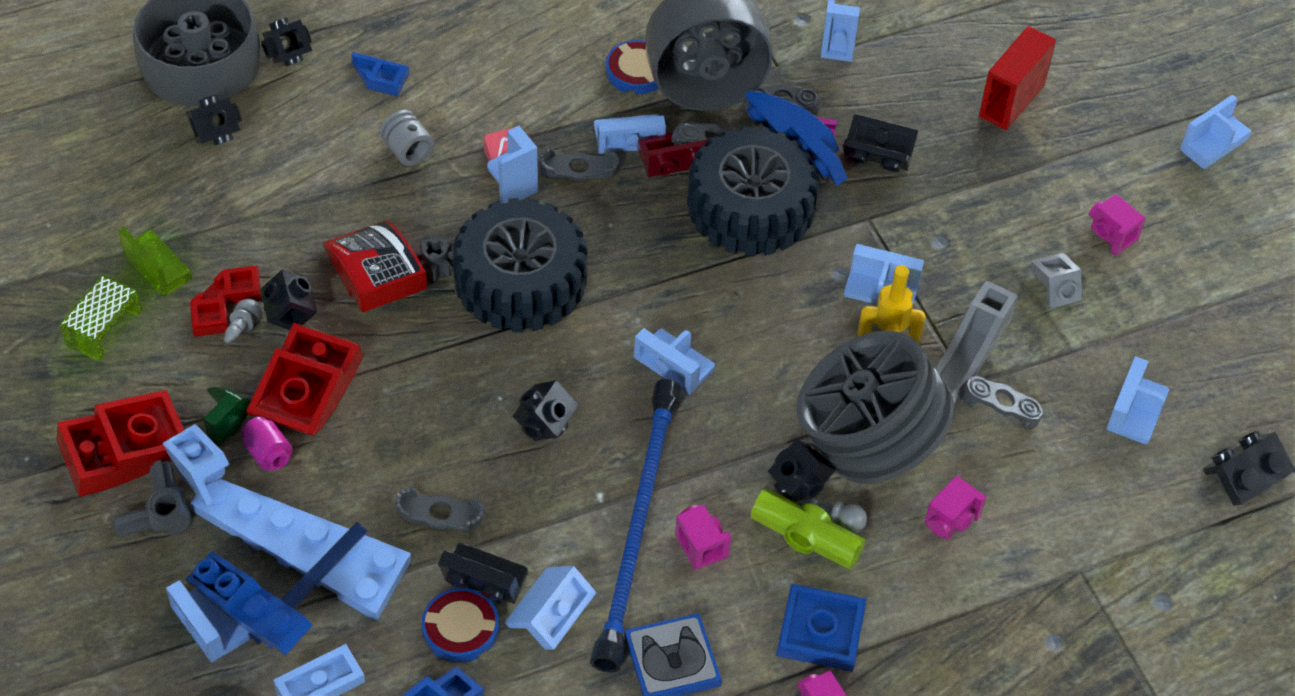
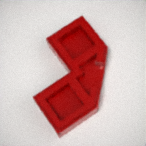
M258 265L222 270L203 293L199 292L190 301L194 337L225 333L229 327L227 304H235L244 299L262 300Z

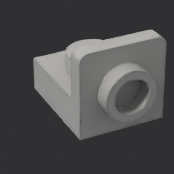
M1064 253L1031 261L1032 274L1047 287V304L1050 307L1066 305L1082 299L1081 269Z

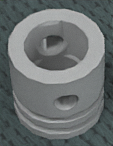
M399 110L392 113L382 123L379 130L380 136L403 165H417L424 161L433 151L434 139L411 111Z

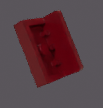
M673 133L638 139L637 149L648 178L661 175L666 176L671 173L689 170L696 152L703 145L706 146V142L710 139L674 146L671 138Z

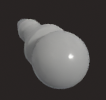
M244 299L236 304L234 311L230 315V325L225 331L224 341L226 343L238 339L242 332H249L261 320L262 308L258 302L252 299Z
M814 498L797 500V504L800 506L811 503L821 507L829 514L831 522L854 534L862 531L867 523L866 512L861 506L856 504L844 506L843 502L837 501L835 506L823 501L819 502Z

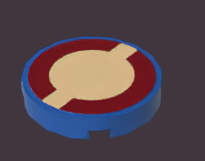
M645 40L622 42L611 49L606 57V76L613 86L626 93L627 89L635 91V94H647L659 89L648 64Z
M468 588L450 589L438 594L427 604L422 615V636L425 643H427L436 656L453 663L470 662L477 659L478 655L485 651L488 652L494 646L499 635V616L493 602L481 595L480 592Z

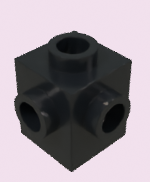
M285 17L269 23L271 30L262 33L264 40L261 41L263 51L268 59L272 58L274 64L284 62L287 67L303 61L302 54L313 51L310 45L311 37L305 25H302L301 20L289 22L288 18ZM280 37H284L287 40V47L285 49Z
M218 94L199 100L200 107L186 111L197 143L203 144L213 140L214 145L222 144L234 139L232 133L240 131L238 123L242 122L241 114L236 103L231 104L229 98L219 100ZM215 115H217L219 118L217 125H215L213 122V118Z
M281 269L260 289L264 311L270 324L290 330L293 323L303 326L318 312L310 281L302 275H296Z
M554 380L535 384L526 391L519 400L520 405L513 414V418L522 426V431L528 437L534 439V441L555 439L567 430V422L579 405L561 384Z
M796 439L789 448L784 449L777 455L775 463L768 470V473L777 481L774 487L782 496L789 500L793 497L802 500L804 498L812 499L819 495L824 488V483L836 469L813 445Z

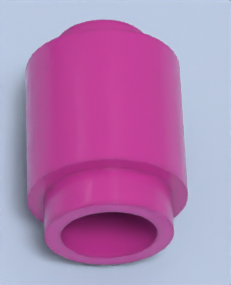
M255 417L242 428L243 444L263 470H278L288 463L293 451L292 446L273 421L267 420L264 417Z

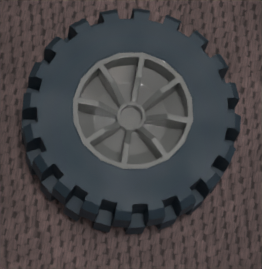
M751 126L741 127L740 131L735 132L733 129L721 133V137L714 136L706 142V146L700 147L695 154L694 160L691 162L687 197L690 219L696 224L697 231L703 237L709 236L708 241L718 248L722 245L730 253L736 254L737 251L746 252L745 256H755L756 253L763 252L765 256L774 254L778 248L781 251L793 245V240L797 242L802 239L814 220L819 189V172L817 167L812 164L814 159L808 151L803 152L801 150L803 146L795 139L793 141L788 140V135L780 131L776 134L770 132V128L760 127V130H752Z
M518 198L508 199L507 203L500 204V201L488 205L487 210L481 208L472 215V221L470 219L466 220L460 227V233L455 237L453 244L455 290L457 296L462 299L464 308L470 313L474 312V318L484 324L489 321L492 323L493 328L502 331L504 327L512 328V332L522 333V329L532 328V332L542 330L545 324L549 323L552 326L562 321V315H570L576 309V304L582 300L587 284L586 240L583 238V232L579 225L573 223V218L564 211L559 213L558 208L552 204L546 203L542 205L539 204L538 200L528 198V201H518Z

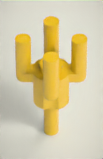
M899 265L895 268L892 285L889 284L881 289L877 307L866 306L861 310L856 337L872 333L873 324H876L883 331L895 332L905 331L909 326L907 335L920 345L926 316L923 311L912 309L913 293L906 287L909 276V269L906 266Z

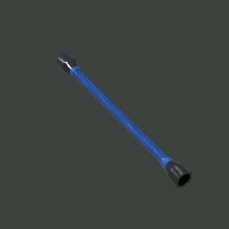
M670 379L658 380L654 386L652 395L653 427L608 621L605 622L603 632L595 641L591 654V666L602 672H617L622 664L624 655L622 640L624 626L622 623L636 567L635 564L646 523L665 433L672 415L680 406L683 393L682 386Z

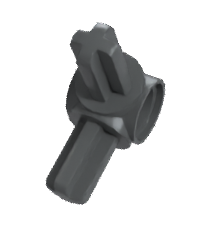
M159 460L150 467L154 492L151 493L149 500L146 501V507L118 515L114 518L113 526L118 537L123 538L149 529H153L155 533L163 531L170 535H176L184 532L189 527L191 513L185 504L183 490L176 487L172 464L169 461L162 462ZM175 508L171 513L164 515L168 510Z

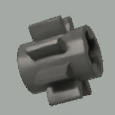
M438 237L420 241V251H415L414 253L425 269L426 277L433 279V281L442 279L445 276L450 277V266H453L452 242H445Z

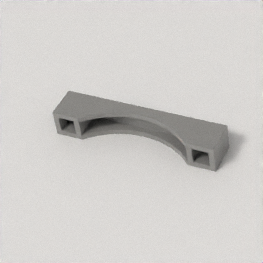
M987 280L970 304L954 338L935 368L951 391L954 409L961 400L960 395H958L960 387L969 378L977 375L1010 324L1017 302V294Z

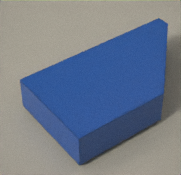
M352 52V64L367 89L398 97L409 76V66Z

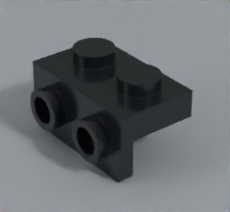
M854 114L848 137L843 144V153L848 156V159L856 163L866 164L868 161L880 164V167L887 171L899 172L900 169L908 171L919 130Z
M1259 431L1251 432L1238 440L1240 446L1235 449L1228 447L1211 456L1213 462L1202 468L1206 475L1217 473L1233 506L1244 504L1295 472V468L1276 432L1260 435Z
M458 543L454 553L444 550L438 562L446 582L458 588L465 589L467 586L478 590L481 595L496 602L504 600L515 604L528 575L526 566L464 543Z

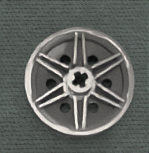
M878 331L864 334L834 349L808 375L797 400V417L804 431L819 448L826 460L836 469L835 472L857 483L886 481L900 476L919 465L942 442L949 430L954 414V401L951 391L933 367L920 345L910 336L895 331Z

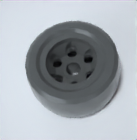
M149 0L140 9L135 19L133 45L142 78L151 91L169 102L185 106H200L199 100L218 94L219 100L230 99L246 89L258 72L261 50L260 37L253 13L245 0ZM216 47L223 48V50L215 51L213 49H215ZM174 51L181 52L178 55H172ZM195 58H203V60L199 62L192 61Z
M665 0L653 12L646 27L645 49L653 79L666 98L674 104L687 109L703 111L732 106L746 99L745 94L747 92H755L765 81L771 69L773 53L769 29L765 17L755 0ZM707 28L714 29L710 33H703V31ZM733 34L732 39H725L727 35ZM687 41L693 42L690 46L682 45L684 42Z

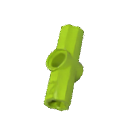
M767 488L761 491L751 510V519L784 535L787 544L796 551L804 554H810L814 551L847 569L854 567L865 546L866 539L831 522L829 514L821 507L811 503L800 506Z

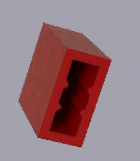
M1030 26L1024 29L988 71L979 117L1006 131L1044 87L1056 39Z

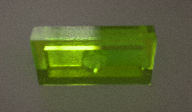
M125 227L118 230L124 256L163 297L193 279L191 270L151 229L137 238Z

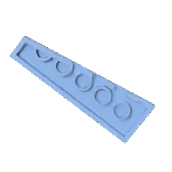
M218 479L206 486L213 500L212 504L206 506L197 495H195L190 503L192 512L232 536L241 538L244 543L257 551L263 550L277 558V563L287 569L292 567L303 575L349 530L222 479ZM364 535L316 586L320 587L322 585L337 594L339 600L369 618L378 621L412 561L411 553Z

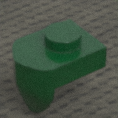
M211 387L207 389V392L218 404L203 419L207 436L213 443L220 446L228 437H232L238 432L242 422L248 415L246 410L251 401L231 389Z

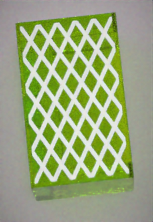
M102 274L60 323L66 346L101 361L105 356L101 339L125 311L139 316L143 311L138 290Z

